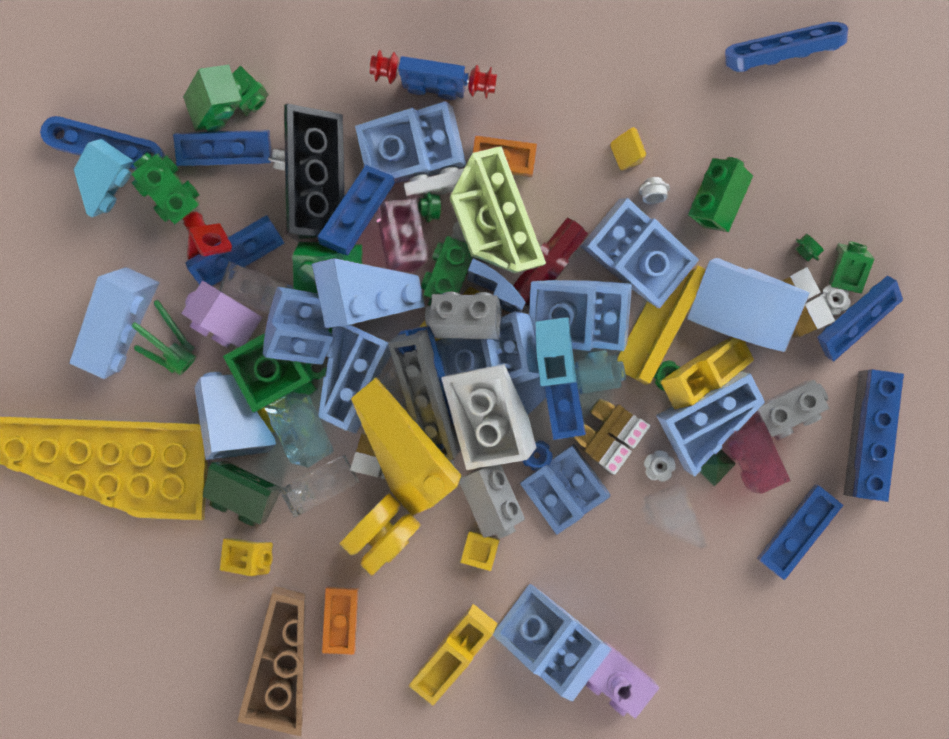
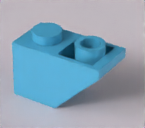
M102 139L88 142L74 167L86 214L90 217L108 213L117 201L114 195L118 188L123 187L131 176L129 168L133 160Z
M569 318L537 321L536 352L540 385L551 386L577 382Z

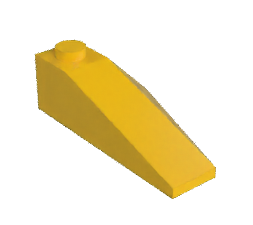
M377 377L351 398L390 491L412 516L433 507L457 488L461 478L459 471Z

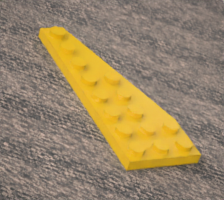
M0 417V464L8 469L33 476L37 480L79 496L96 500L100 504L117 508L137 518L205 519L206 498L202 497L207 478L208 460L205 458L200 424Z

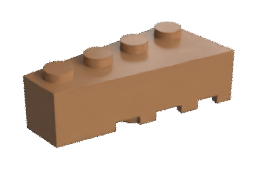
M274 586L237 722L302 736L305 593Z

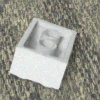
M505 364L442 377L466 470L524 461L531 456L537 447L530 420Z

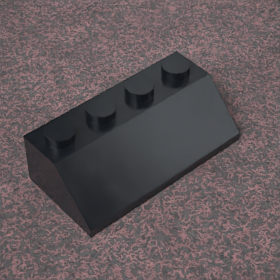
M287 103L284 105L286 234L297 242H319L318 235L345 196L343 114Z

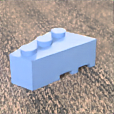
M339 259L312 263L325 328L350 325L425 307L418 275Z
M127 267L98 276L69 364L103 379L116 372H120L127 359L126 353L137 332L131 325L133 322L141 324L160 282Z
M352 325L332 327L333 340L327 352L326 377L323 378L318 417L345 431L357 434L361 421L351 398L375 377L380 382L382 381L392 360V355L388 342Z
M741 371L722 388L711 390L694 405L675 410L672 406L656 416L684 470L695 477L702 470V465L713 454H717L720 451L721 445L734 431L737 432L765 401L752 375Z

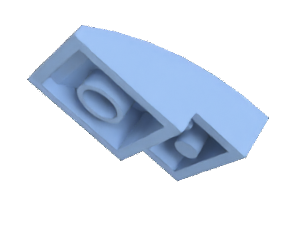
M446 101L419 110L410 108L355 126L364 167L368 165L393 175L395 183L409 181L410 178L418 175L432 176L440 174L441 170L449 167H458L459 169L466 166L453 106Z
M628 198L619 199L580 246L623 283H632V290L657 308L664 304L699 261L694 254L655 218L650 219Z
M720 258L710 260L687 319L725 335L785 352L810 293L749 268L746 270Z
M577 280L532 281L529 315L535 339L537 321L568 317L572 349L591 351L592 348L624 351L628 341L632 283Z
M514 311L501 317L499 339L443 338L436 341L445 376L505 364L514 385L539 377L536 339L531 318L528 314Z
M532 584L528 585L493 634L531 672L540 676L561 697L572 702L611 651V648Z

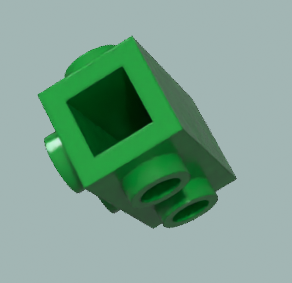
M147 152L133 163L136 170L131 173L135 178L131 182L132 185L143 197L149 195L157 204L153 209L164 222L170 219L175 225L199 206L200 202L196 199L200 196L199 192L188 180L183 183L175 174L179 169L168 155L162 158L157 153L151 157Z
M727 157L726 159L712 158L688 213L703 228L729 233L753 178V175L744 167V162L735 157Z
M449 236L446 237L444 244L438 242L432 260L437 261L433 272L427 271L421 284V289L425 290L423 294L424 299L429 300L428 306H431L432 294L442 295L445 292L460 294L468 274V269L474 258L470 254L467 243Z

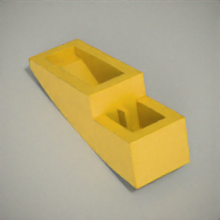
M729 337L690 360L660 382L674 410L692 406L711 390L722 388L753 362L754 358L745 341Z
M472 604L431 654L408 686L434 706L472 662L477 652L494 634L498 623L476 605Z

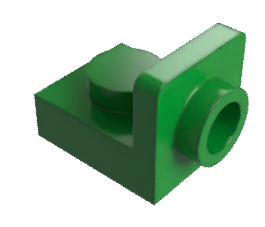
M240 65L232 74L235 82L239 83L242 90V101L238 108L248 116L251 112H257L263 107L266 102L265 98L269 94L264 86L257 82Z
M849 241L848 245L837 244L836 250L839 256L829 280L831 287L862 294L875 260L867 250L868 247L866 245Z

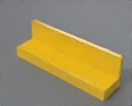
M700 266L691 269L660 308H657L648 301L646 302L628 336L625 350L620 351L613 365L614 369L644 385L651 383L696 297L706 269Z

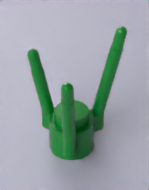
M155 300V307L181 345L175 342L167 347L138 323L133 322L132 328L164 353L162 356L165 359L139 345H135L134 350L164 366L172 374L176 372L182 375L197 358L192 353L195 347L187 341L160 301Z

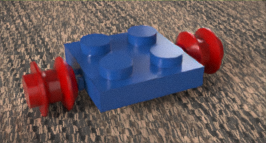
M381 50L378 51L377 56L372 55L370 60L369 73L370 75H375V82H378L380 77L383 76L387 77L389 84H392L397 79L399 72L403 89H407V92L414 95H425L428 92L438 94V97L442 99L455 100L456 97L464 98L465 86L467 84L468 91L472 97H474L477 91L484 92L486 99H488L489 93L495 94L497 74H492V67L485 73L480 72L479 66L476 65L470 71L469 76V73H465V66L405 56L400 57L399 64V58L395 52L388 58L383 57Z

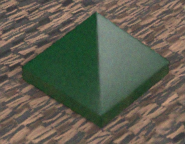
M720 449L717 454H713L702 465V470L699 473L713 486H716L736 463Z

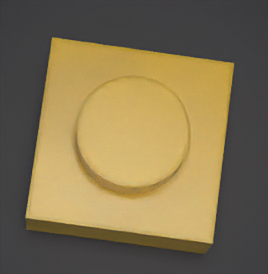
M469 531L460 563L491 571L500 540L490 536L484 538L480 533Z

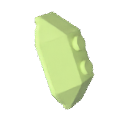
M499 146L472 153L449 197L471 256L513 273L545 265L544 256L502 147Z

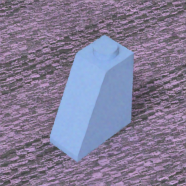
M209 372L199 378L194 388L206 460L269 453L276 445L275 438L258 412H252L233 375Z

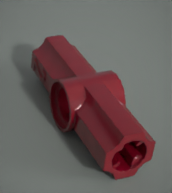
M567 217L550 240L541 245L540 249L546 264L525 270L514 283L513 287L519 292L526 302L525 306L530 308L531 282L556 280L570 262L568 259L586 239L588 232L575 220Z

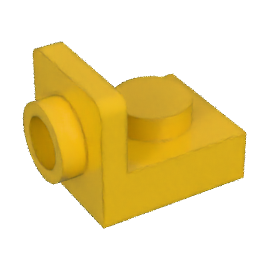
M223 538L219 570L246 576L269 574L273 561V543Z

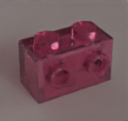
M416 198L385 201L376 213L386 267L389 270L399 272L418 270L428 260V248L423 237L422 219L417 208Z
M764 421L752 422L743 426L737 432L734 431L728 438V450L733 459L738 461L742 470L740 472L741 479L748 490L762 494L790 482V478Z

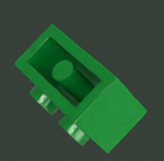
M229 64L198 69L187 88L183 99L194 130H207V132L222 130L242 101L241 87L238 82H235Z

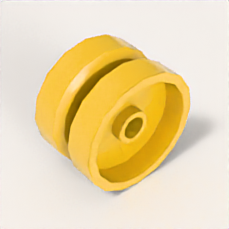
M390 493L339 543L350 555L357 554L367 543L372 547L361 558L360 563L371 576L386 562L390 563L409 543L408 539L421 526L411 514L403 515L394 525L390 522L401 506Z

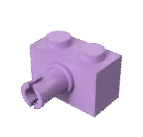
M204 281L200 283L196 291L191 292L187 296L185 301L186 307L181 313L192 320L190 324L192 329L204 336H207L209 332L213 333L211 338L226 348L230 344L237 347L246 344L263 318Z
M604 641L611 648V651L588 680L586 686L598 696L601 692L611 699L609 702L610 706L622 716L629 713L636 719L659 690V686L652 678Z

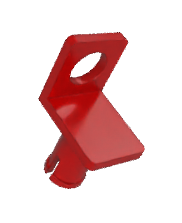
M190 212L183 218V224L189 233L187 246L188 260L199 254L201 256H209L232 251V245L220 223L206 225L203 216L199 212Z

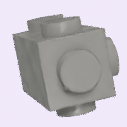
M445 292L442 295L432 294L431 306L426 307L425 322L426 326H430L435 338L499 339L502 309L498 296L486 292H479L475 295H460L456 292Z
M815 380L805 381L765 401L753 414V417L763 437H775L776 440H780L794 433L792 427L802 422L804 426H807L822 419L820 413L830 409L826 403L828 395L823 386L819 383L817 384Z
M501 464L480 468L460 478L459 483L484 538L494 534L497 535L498 539L508 536L516 531L514 528L516 524L525 520Z

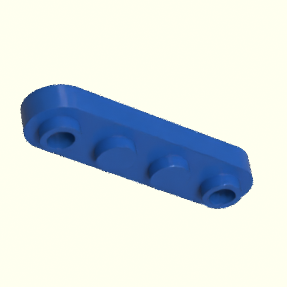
M826 22L733 44L725 50V64L733 71L745 72L752 67L764 64L774 65L781 60L794 57L804 58L815 52L824 50L834 51L847 43L848 26L841 22Z
M60 116L46 119L40 130L41 138L47 145L53 149L81 156L88 142L100 139L132 159L133 163L147 152L154 155L158 153L162 158L165 156L163 149L153 141ZM64 130V137L57 139L58 132ZM132 163L129 169L136 170L135 166Z

